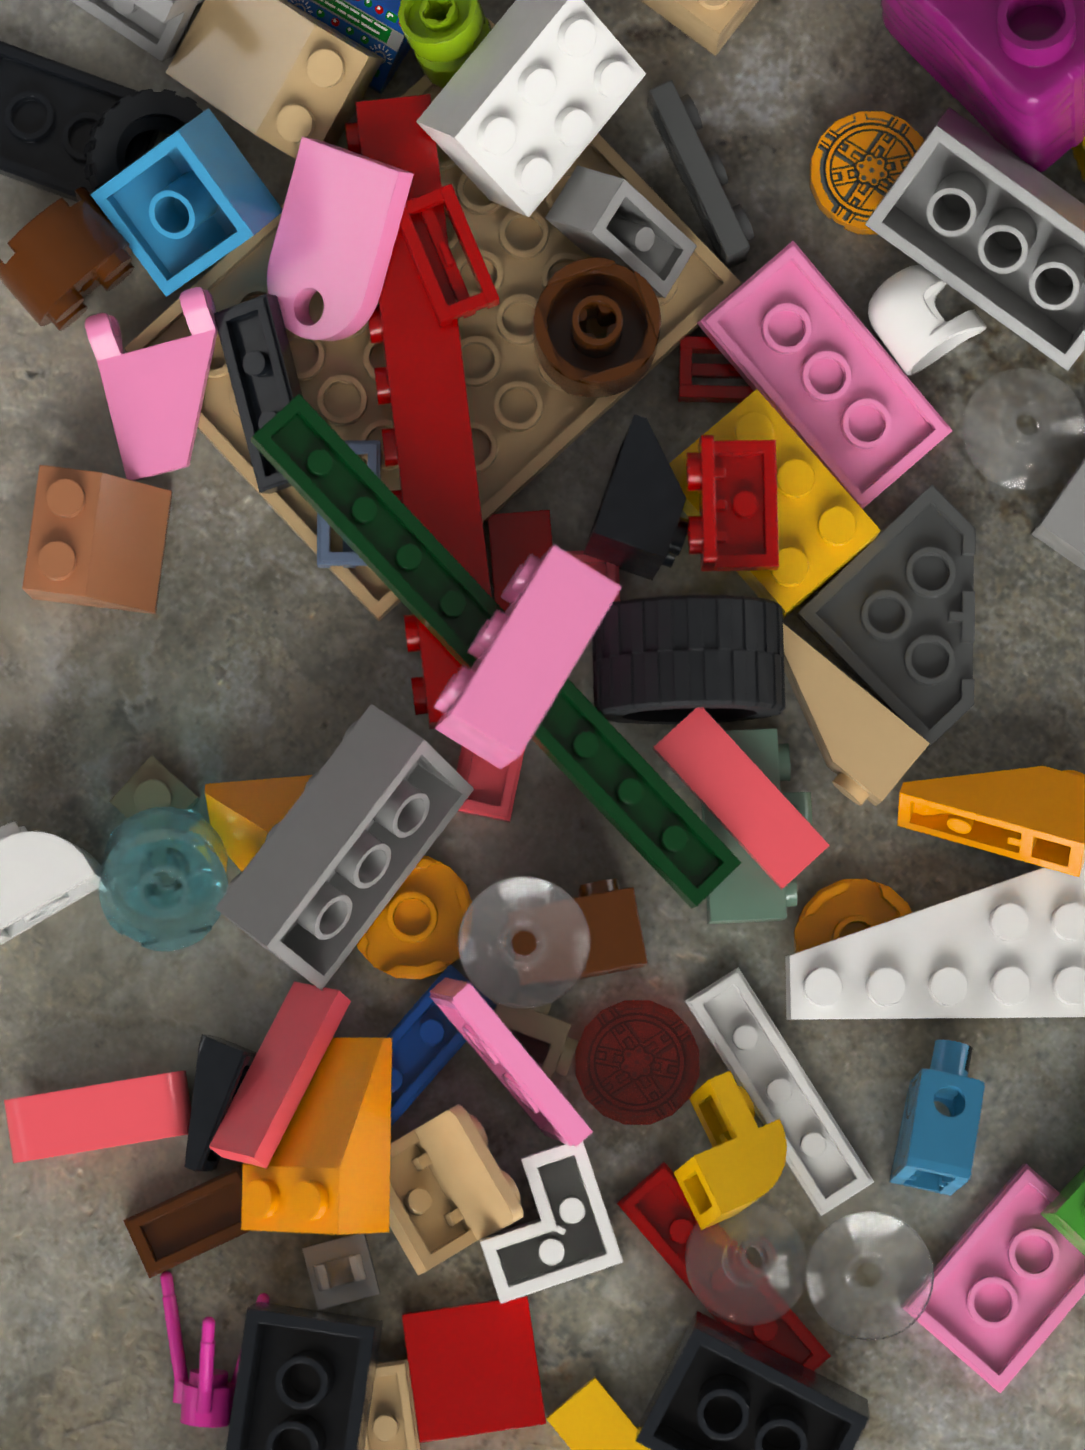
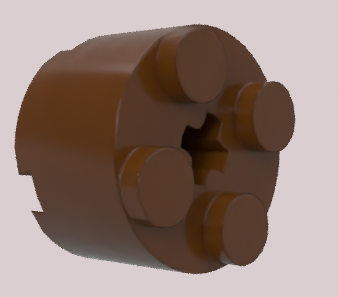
M85 187L74 190L78 202L72 206H69L61 197L34 217L7 243L15 254L6 264L0 259V280L40 326L53 323L59 331L66 329L87 310L88 307L83 302L84 298L100 284L108 292L127 278L135 268L130 262L132 260L130 244L115 229Z
M602 257L577 260L558 270L543 289L534 313V347L544 371L561 389L575 396L608 397L632 387L652 366L656 354L661 327V312L656 294L648 281L636 271L633 272L625 266L615 263L613 260ZM596 318L600 326H609L607 327L606 337L596 339L593 333H584L586 332L587 320Z

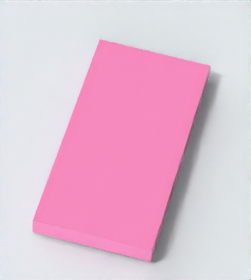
M794 241L784 247L697 322L699 327L753 391L758 389L862 509L953 431Z

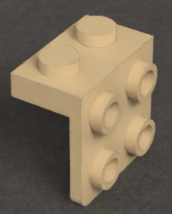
M459 1104L391 1143L389 1226L417 1275L427 1272L474 1242L511 1225L523 1217L517 1185L510 1175L500 1170L487 1147L488 1139L481 1123L473 1115L468 1114L465 1108Z

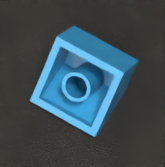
M209 108L90 194L115 229L130 244L129 247L166 297L253 237L281 214L283 210Z

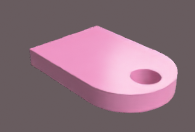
M302 137L267 269L268 294L277 296L284 325L289 331L305 339L337 341L355 334L368 322L376 309L412 183L413 173L318 139ZM318 291L324 302V310L320 320L314 323L309 315V303L312 296Z

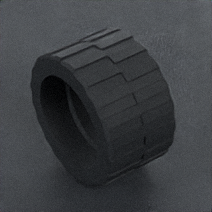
M671 595L612 602L592 635L594 706L608 721L635 724H679L695 708H704L717 723L768 718L781 714L786 708L783 608L776 601L751 596Z

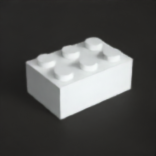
M516 0L416 122L490 201L530 217L646 73L584 0Z

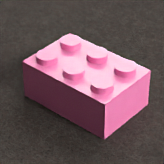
M555 545L540 559L530 554L525 563L518 567L501 595L502 599L510 603L505 613H502L497 609L491 619L486 620L467 652L477 658L473 666L469 669L463 665L458 673L451 677L436 701L434 707L443 712V715L434 729L499 769H502L518 758L620 591L621 586Z

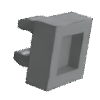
M365 1233L351 1234L302 1248L318 1311L381 1293Z

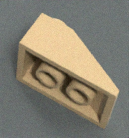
M204 0L166 74L254 135L296 159L302 137L314 138L335 146L337 145L345 130V123H349L356 110L355 102L361 101L384 58L286 0Z

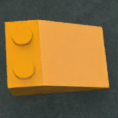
M332 1038L267 1168L243 1163L241 1230L336 1235L389 1232L392 1038Z

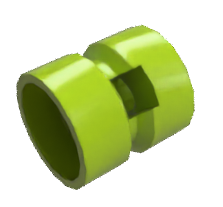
M401 0L398 11L400 27L409 45L414 50L424 74L432 84L441 88L446 86L492 30L479 0Z

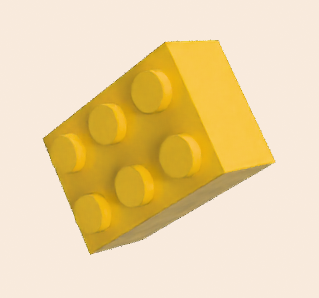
M758 389L703 434L714 435V441L776 440L778 570L736 572L759 598L770 599L780 604L783 608V619L856 558L879 535L881 531L879 527ZM700 437L669 463L686 497L683 511L688 516H700L699 491H687V452H698Z

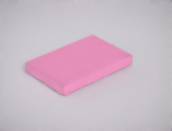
M445 977L429 991L431 994L429 997L545 1136L569 1146L577 1147L593 1132L469 982Z
M1024 1163L901 1307L1000 1394L1085 1294V1256L1041 1215V1212L1058 1197L1060 1192Z

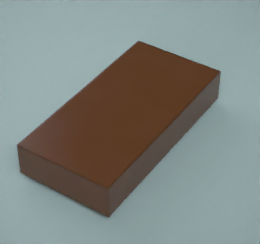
M238 1166L123 1220L149 1278L252 1231L241 1230L242 1167Z

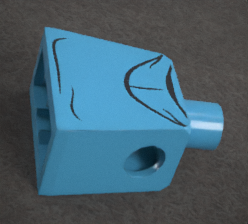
M936 1040L930 1069L922 1068L910 1081L889 1180L890 1183L951 1196L970 1180L985 1082L968 1077L973 1050L971 1046L952 1040ZM934 1101L943 1103L948 1108L950 1117L941 1114L936 1109Z

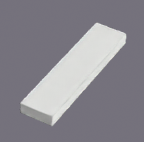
M739 967L684 1001L727 1070L731 1071L737 1085L743 1087L749 1094L754 1105L755 1114L761 1124L764 1126L778 1119L781 1120L787 1142L785 1162L820 1216L874 1183Z

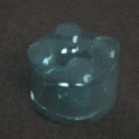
M156 807L143 810L127 818L111 832L104 850L101 866L102 874H100L99 898L103 913L109 924L118 933L141 943V947L153 951L180 950L202 940L219 919L221 913L215 907L224 897L228 888L229 867L227 852L216 830L199 812L191 809ZM167 872L169 877H174V883L163 885L160 876H155V874Z

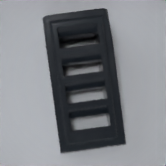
M202 1034L198 1048L184 1167L195 1172H213V1170H216L221 1156L214 1152L209 1145L257 1054L256 1052L223 1038Z

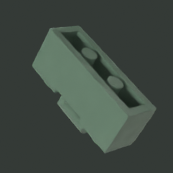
M777 728L725 731L779 791L780 781H790L791 762L789 744H778ZM811 792L782 793L813 826ZM701 803L702 821L742 862L706 897L707 924L785 920L787 918L786 907L797 906L796 877L781 890Z

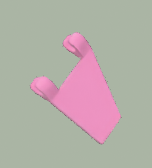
M201 287L184 290L179 297L191 336L123 354L121 330L115 316L99 313L89 316L85 320L87 336L98 363L126 479L137 481L186 468L190 465L218 333L214 318L216 309L212 294Z

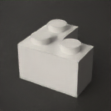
M583 1141L577 1147L562 1143L521 1157L540 1218L488 1235L480 1240L500 1304L623 1263Z

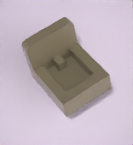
M516 991L512 1002L499 998L494 1013L508 1029L550 1044L542 1066V1071L547 1077L552 1080L554 1073L566 1077L579 1042L567 1037L572 1024L549 1016L551 1003Z

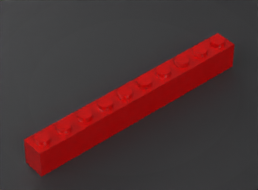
M430 94L355 102L357 122L345 123L347 148L349 151L413 173L407 201L442 187L437 144L416 122L431 104ZM444 204L433 207L448 243ZM418 213L410 216L447 305L456 303L455 295L421 214ZM399 229L378 305L368 320L371 344L383 343L386 363L384 367L374 368L378 405H391L393 428L381 429L385 466L398 465L401 490H392L396 497L491 596L458 318L452 320V324L440 327ZM414 614L403 615L408 653L420 652L423 676L411 678L415 715L427 714L429 730L434 729L443 715V712L436 709L434 705L451 677L458 673L462 665Z

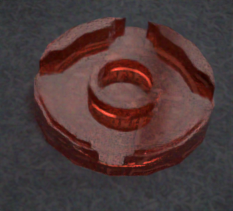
M624 1000L601 1010L584 1028L575 1051V1076L585 1099L601 1115L625 1125H651L672 1116L691 1097L700 1075L699 1048L689 1026L672 1009L650 1000Z

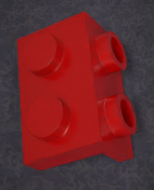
M701 435L698 452H687V491H699L700 516H688L689 554H700L701 571L778 570L776 440L714 441V435Z

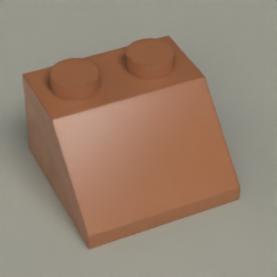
M40 465L22 589L35 600L156 614L172 491L103 472Z

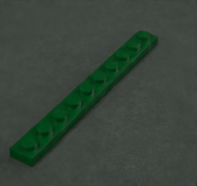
M298 394L252 436L250 442L462 666L464 665L471 669L477 658L467 652L486 620H490L497 609L502 613H505V611L313 407ZM567 678L531 739L691 908L697 907L742 862Z

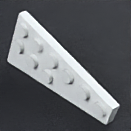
M1085 861L1079 877L1045 867L785 956L786 1020L1085 1017Z

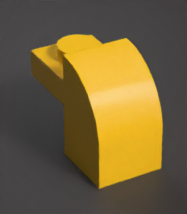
M731 1071L709 1079L688 1097L713 1148L694 1155L673 1172L701 1230L735 1216L766 1194L778 1181L786 1161L787 1142L781 1120L778 1119L758 1128L754 1120L755 1109L747 1091L737 1085Z

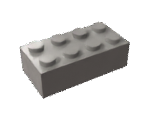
M948 107L879 202L865 225L1068 371L1085 350V205Z
M370 704L360 719L347 729L343 741L321 770L312 775L308 780L304 792L286 816L272 827L265 839V843L247 867L230 882L226 894L215 909L322 991L473 792L474 788L425 739L373 704Z

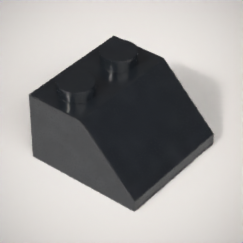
M636 414L633 416L618 451L583 554L615 564L623 571L653 580L661 565L671 568L676 556H679L688 533V519L680 517L686 497L647 418Z

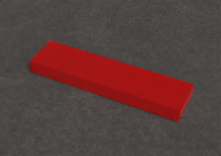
M664 1161L616 1202L718 1322L812 1371H815L831 1357L718 1224L703 1230L700 1229L673 1171Z

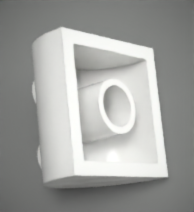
M15 821L0 827V945L109 883L110 880L98 861L84 849L59 836L45 832L27 831L25 826L18 827Z

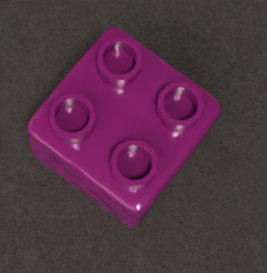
M881 0V7L883 9L882 19L889 33L945 90L968 110L997 142L1041 173L1047 170L1067 151L1083 141L1085 137V0Z

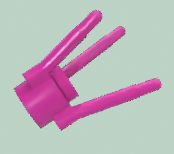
M164 1271L160 1275L162 1300L174 1376L173 1402L181 1404L180 1422L196 1427L229 1426L240 1353L231 1382H228L227 1371L214 1369L215 1320L210 1316L205 1317L202 1321L199 1368L190 1370L188 1380L173 1276L169 1271ZM261 1293L256 1302L269 1303L270 1297L266 1293Z

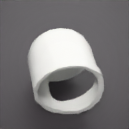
M921 265L909 266L890 276L874 292L868 307L871 327L907 376L925 369L964 341L980 334L987 328L975 310H968L950 321H945L936 308L935 300L946 283Z

